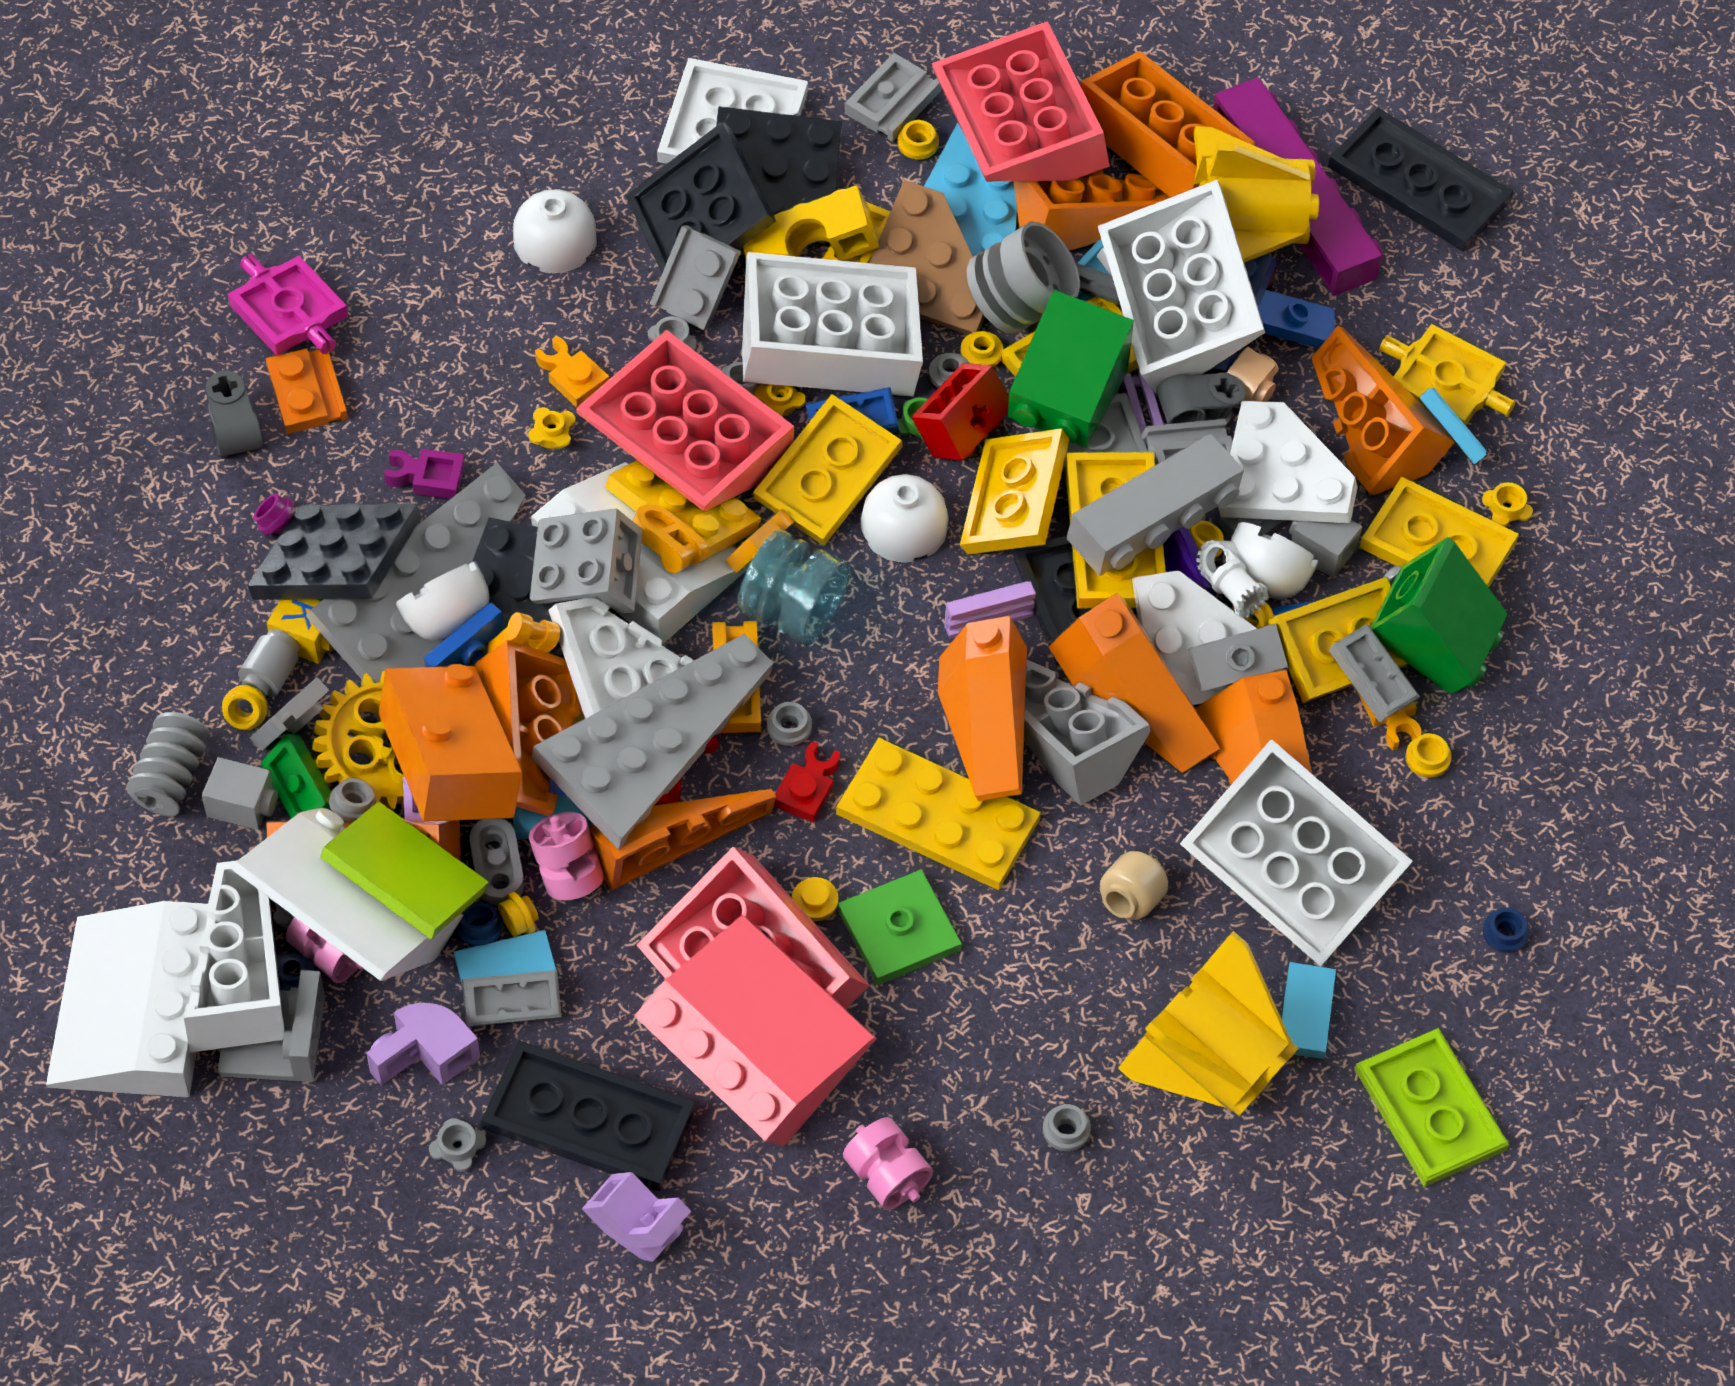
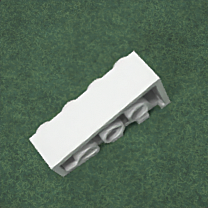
M237 861L217 863L207 908V923L205 932H202L199 960L197 969L193 972L191 997L189 1004L186 1005L184 1014L190 1053L283 1040L285 1032L270 898L232 870Z

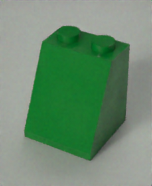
M1054 290L1010 389L1007 417L1016 420L1025 427H1035L1042 431L1062 428L1069 437V443H1076L1087 448L1128 372L1134 320Z
M1446 537L1401 567L1370 628L1386 648L1444 691L1454 694L1466 686L1473 687L1482 678L1486 671V666L1483 663L1488 653L1493 651L1501 641L1503 632L1500 629L1508 613L1458 545L1452 539Z

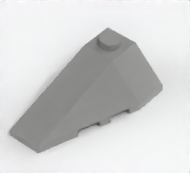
M1027 660L1024 741L1055 782L1081 806L1119 785L1149 735L1150 725L1124 701L1113 696L1109 700H1105L1092 694L1091 687L1080 682L1076 686L1070 685L1057 679L1055 671Z

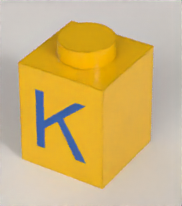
M317 599L280 600L267 621L268 631L276 629L287 633L300 646V650L297 653L298 656L319 664L326 651L332 652L334 650L333 646L306 617L308 612L321 601Z

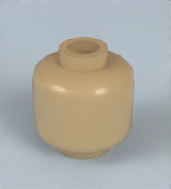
M1129 851L1122 854L1100 880V893L1106 908L1117 917L1131 920H1139L1148 916L1168 891V878L1161 864L1150 855L1137 851Z

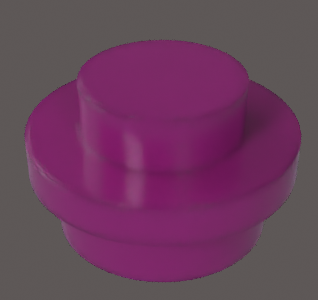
M277 493L266 498L256 509L253 520L258 523V530L263 535L283 532L294 515L292 513L294 502L288 497L282 498Z

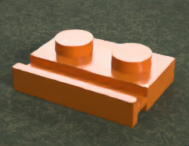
M307 348L266 358L267 369L287 434L327 425L330 421L348 420L347 410L329 351L328 354H322L320 350L308 352Z

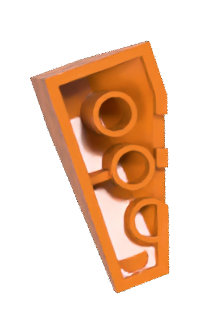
M1102 169L1071 181H1014L1019 228L1030 221L1041 222L1061 238L1068 250L1084 247L1100 240L1099 225L1170 198L1143 175L1129 173L1126 175L1125 180L1103 174Z
M1337 326L1312 356L1324 397L1327 400L1334 401L1339 418L1333 422L1336 434H1345L1350 451L1344 454L1347 467L1370 494L1376 495L1394 488L1401 477L1412 481L1428 475L1455 443V440L1438 420L1343 327Z
M1118 593L1079 617L1049 646V649L1073 686L1080 682L1091 687L1092 694L1105 700H1109L1112 696L1120 699L1150 725V733L1144 743L1180 772L1184 773L1221 749L1126 600Z
M1011 616L967 623L939 657L938 695L978 801L1022 794L1027 646Z
M506 640L477 661L475 668L522 771L516 807L549 816L554 813L558 795L548 792L551 778L532 759L533 748L544 740L571 727L574 719L580 715L582 707L565 658Z
M1287 670L1242 677L1195 708L1221 748L1210 757L1213 761L1216 760L1228 776V782L1231 785L1271 739L1312 774L1300 715Z
M767 789L653 806L650 815L642 824L638 823L630 832L628 840L619 850L591 823L589 829L594 841L593 848L598 853L604 871V880L612 891L771 813L776 799L773 790Z

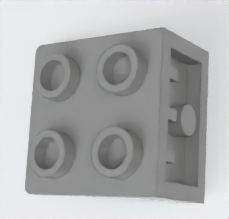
M617 508L540 519L537 530L530 600L535 604L598 597L618 614L635 612L643 529Z
M301 970L298 988L291 987L290 991L280 990L285 1028L283 1040L221 1048L218 1065L220 1076L304 1082L314 1081L325 1002L320 971Z

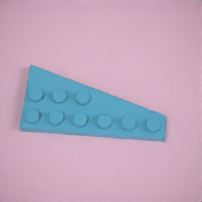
M957 123L924 186L944 194L974 257L996 242L1002 243L1006 236L1016 230L1017 205L1014 181H985L960 125Z

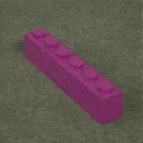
M1259 77L1215 93L1213 109L1255 142L1254 146L1284 159L1314 160L1315 178L1311 185V194H1318L1319 212L1316 220H1309L1310 236L1308 243L1298 245L1332 295H1339L1376 280L1381 261L1383 260L1382 249L1378 241L1370 238L1362 227L1359 214L1354 208H1349L1341 196L1336 181L1333 178H1328L1323 171L1316 152L1311 148H1307L1300 137L1295 122L1291 119L1288 120L1280 109L1274 92L1267 90Z

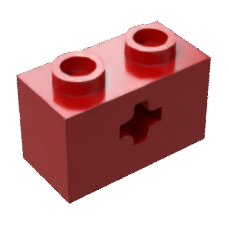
M962 363L911 418L933 458L963 461L975 452L976 446L990 431L996 429L1001 424L1002 418L1008 413L1009 396L992 365Z

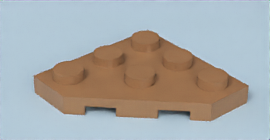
M904 180L878 241L880 248L875 249L870 263L916 268L920 319L967 335L980 331L985 316L973 299L968 286L966 271L969 260L973 256L944 194Z

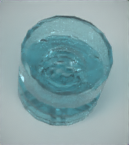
M782 529L774 531L757 551L746 572L738 596V610L749 618L757 616V620L765 626L773 624L778 619V630L781 634L805 646L812 645L821 636L841 604L850 578V565L847 561L822 549L815 551L810 556V545L802 539L795 540L792 534Z

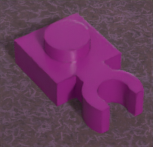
M421 449L419 459H415L401 450L389 451L390 465L399 466L402 469L398 471L385 470V484L388 486L402 487L408 483H413V492L416 495L451 499L459 493L465 467L464 454Z

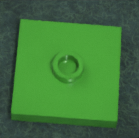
M922 870L838 903L837 911L876 985L961 951L962 943Z

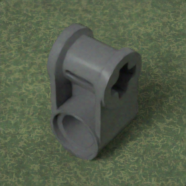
M229 370L214 373L207 380L206 395L209 402L208 410L219 457L263 448L255 411L252 410L242 377L236 372Z
M1221 372L1205 375L1178 374L1163 380L1157 386L1156 392L1168 424L1225 419L1226 423L1229 424L1233 415V407L1238 406L1244 399L1245 387L1237 377L1229 373Z

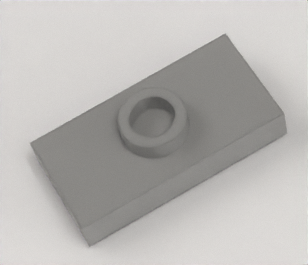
M1276 624L1188 648L1200 692L1234 683L1242 677L1265 674L1288 667Z
M1368 624L1337 641L1330 647L1329 652L1380 723L1411 705L1420 697Z
M557 970L462 979L467 1027L562 1017Z

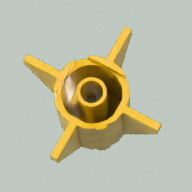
M1195 126L1194 140L1197 169L1194 184H1200V187L1215 180L1219 181L1244 263L1292 243L1307 244L1310 236L1309 220H1316L1319 212L1318 194H1311V185L1315 178L1314 160L1284 159L1213 127Z
M1233 931L1205 965L1193 976L1190 986H1186L1182 992L1180 991L1168 1006L1145 1028L1147 1032L1142 1040L1121 1063L1118 1069L1135 1082L1225 1107L1230 1112L1234 1111L1240 1116L1299 1048L1292 1042L1293 1039L1287 1033L1248 943Z

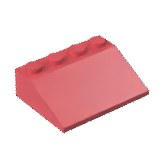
M1048 21L932 63L935 75L986 182L1071 181L1110 166L1104 132Z
M668 330L664 331L576 408L578 415L704 512L758 486L794 442V425Z
M732 847L637 944V947L666 979L741 915H744L845 1009L870 986L756 857L736 847Z
M741 915L666 978L634 1015L764 1141L784 1146L789 1142L877 1039L744 915Z

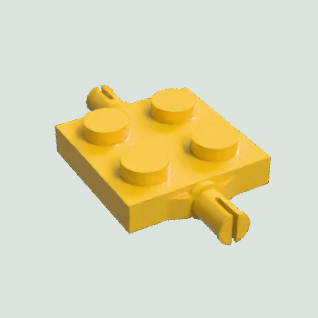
M1433 324L1429 326L1419 340L1413 342L1410 346L1390 337V335H1386L1380 345L1379 351L1401 361L1400 368L1393 377L1427 410L1428 408L1419 397L1430 388L1436 389L1465 426L1475 412L1482 409L1485 405L1504 414L1506 417L1509 416L1515 406L1516 401L1514 399L1512 400L1494 390L1495 384L1504 373L1506 362Z

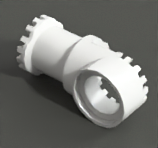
M1220 540L1205 542L1206 545L1200 547L1202 551H1198L1200 558H1197V562L1200 563L1197 567L1198 570H1201V575L1212 584V589L1216 593L1224 594L1234 604V612L1241 618H1244V616L1247 618L1250 614L1253 615L1255 613L1254 609L1259 611L1261 609L1259 605L1264 606L1266 604L1264 600L1269 598L1268 588L1262 583H1256L1246 572L1247 567L1238 557V550L1234 542ZM1219 549H1223L1226 555V563L1216 569L1214 563L1215 555Z

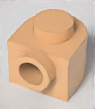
M1247 347L1227 373L1237 377L1244 385L1245 396L1243 401L1267 402L1276 388V384L1273 383V377L1279 368L1271 357L1259 354Z

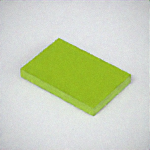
M379 801L327 843L320 855L321 859L429 939H433L485 892L489 883Z
M1439 1028L1356 1064L1355 1071L1424 1187L1508 1150V1141Z

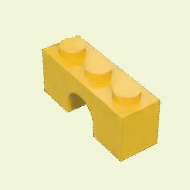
M857 185L837 190L831 195L809 203L798 204L792 209L775 214L776 222L743 246L745 257H747L748 252L799 257V254L807 245L816 241H827L831 244L839 261H844L880 248L869 207Z

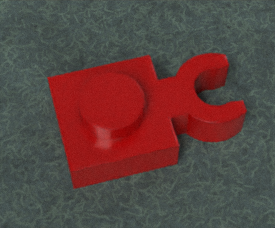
M815 741L806 749L805 768L795 763L791 764L775 793L776 799L774 807L812 823L816 820L833 789L834 780L826 776L835 773L840 764V752L836 750L829 760L824 762L818 761L815 757L819 751V743Z

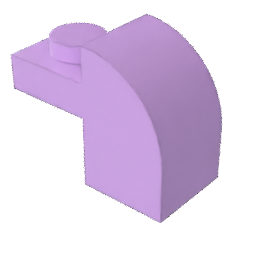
M415 1003L396 1010L394 1018L397 1031L394 1034L387 1033L378 1038L373 1043L371 1049L366 1052L370 1073L381 1086L418 1059L425 1064L442 1085L480 1059L478 1038L453 1011L433 1003Z
M633 1172L612 1174L582 1208L604 1233L640 1259L653 1262L665 1247L680 1235L683 1230L681 1223L691 1212L679 1198L657 1199Z

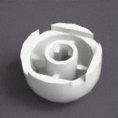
M555 189L536 193L521 205L515 216L513 224L514 249L521 261L527 265L529 262L531 265L539 267L542 272L565 273L578 268L586 262V257L591 254L592 250H595L597 245L594 216L587 204L571 192Z
M908 474L896 475L878 483L867 495L861 515V529L868 541L869 547L873 552L887 560L902 563L913 562L914 558L922 557L926 554L927 557L934 554L945 541L949 518L944 497L934 485L919 476Z
M1245 522L1239 523L1231 541L1237 547L1238 557L1247 567L1246 572L1256 583H1262L1268 588L1269 598L1283 600L1293 597L1303 590L1318 564V560H1313L1314 555L1298 544L1276 533L1273 536L1263 534L1261 537L1258 536L1261 527Z
M473 561L469 565L459 566L424 584V588L416 596L410 592L398 600L396 606L413 632L423 639L438 641L446 639L485 605L489 604V590L476 561Z

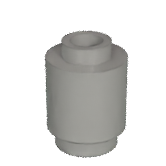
M276 629L269 630L267 635L260 636L238 671L242 685L257 688L265 697L266 695L269 697L276 696L298 662L297 653L300 650V646L297 641L287 633Z

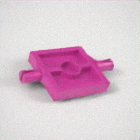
M248 254V259L246 256L243 257L240 267L251 279L245 285L228 293L229 305L276 356L306 340H311L322 354H328V350L332 352L336 347V341L330 337L325 329L348 317L347 305L299 255L282 265L265 268L253 254Z

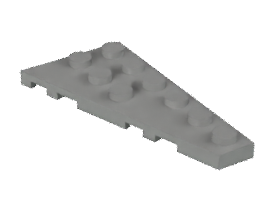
M498 463L494 464L416 526L372 599H323L308 612L306 617L361 679L363 674L368 673L374 683H379L382 671H385L386 668L425 667L424 656L438 646L442 640L432 641L423 639L413 632L403 619L396 606V602L410 592L414 596L420 594L424 584L459 566L472 563L488 518L511 522L526 495Z
M743 634L535 745L532 759L619 850L628 840L630 832L638 823L642 824L650 815L655 803L663 794L669 793L705 751L706 744L715 734L718 735L724 729L728 719L739 706L743 707L768 678L773 662Z

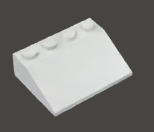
M1218 180L1098 226L1123 315L1134 320L1131 342L1141 376L1155 393H1157V386L1166 378L1178 374L1202 375L1265 333Z
M748 252L746 257L742 342L743 382L854 392H868L891 387L892 395L913 397L923 363L916 268Z
M625 462L563 489L531 516L532 526L538 527V522L542 518L615 508L633 521L636 511L605 488L609 474L623 468L628 463ZM641 543L635 612L622 613L620 615L628 622L634 621L663 640L662 645L749 569L752 563H748L742 570L736 573L725 561L736 550L730 546L703 562L695 565L690 564L680 572L670 573L664 568L661 556Z
M1272 739L1180 843L1319 966L1329 958L1413 862Z
M316 808L298 813L240 858L232 868L234 872L380 981L433 962L463 917L460 914L433 939H429L321 859L320 855L323 847L346 829L342 826L344 824L342 818L325 808Z
M161 901L77 917L47 1077V1088L176 1097L190 1096L197 1052L190 1053L184 1014L186 1005L189 1004L191 997V982L193 972L197 969L199 960V944L202 932H205L208 904Z

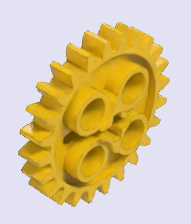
M382 671L379 683H374L369 674L365 673L363 674L360 688L349 679L346 681L344 688L345 695L334 690L330 698L332 706L323 704L324 708L319 714L323 720L316 721L313 731L319 737L314 738L312 750L323 752L317 756L316 766L318 768L329 767L324 776L327 784L338 781L340 784L343 780L349 778L363 780L373 789L376 803L379 801L394 812L396 804H401L404 809V775L395 769L394 765L399 764L392 745L391 748L383 746V739L389 740L379 716L385 671ZM362 712H372L379 717L380 722L367 723L360 718L359 714ZM352 732L355 737H349L348 733ZM363 753L370 758L371 763L359 765L349 755Z

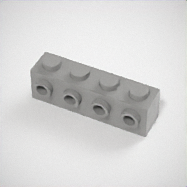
M1210 433L1073 513L1067 540L1099 576L1113 568L1116 570L1122 569L1141 551L1148 547L1150 549L1159 547L1173 532L1182 527L1186 529L1193 527L1203 518L1205 513L1217 506L1224 508L1231 504L1239 495V486L1244 469Z

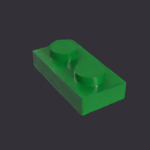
M285 734L260 764L263 769L270 770L273 787L278 791V796L290 818L292 819L300 812L316 808H325L332 811L329 805L331 790L300 735Z

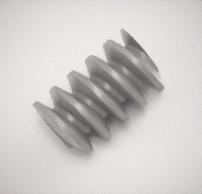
M166 712L156 717L153 722V730L150 731L146 739L147 745L141 750L140 760L134 766V775L130 777L126 785L128 794L137 804L150 812L162 816L173 817L179 813L180 807L176 802L183 801L187 794L182 786H188L192 782L193 777L189 771L197 769L199 761L196 756L202 755L206 749L201 739L211 737L206 726L184 713Z

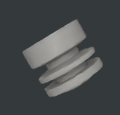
M1030 221L1006 236L1002 243L996 242L969 260L966 270L968 286L977 306L996 328L1008 334H1018L1031 324L1039 321L1054 290L1076 298L1080 289L1079 271L1072 254L1061 238L1041 222Z

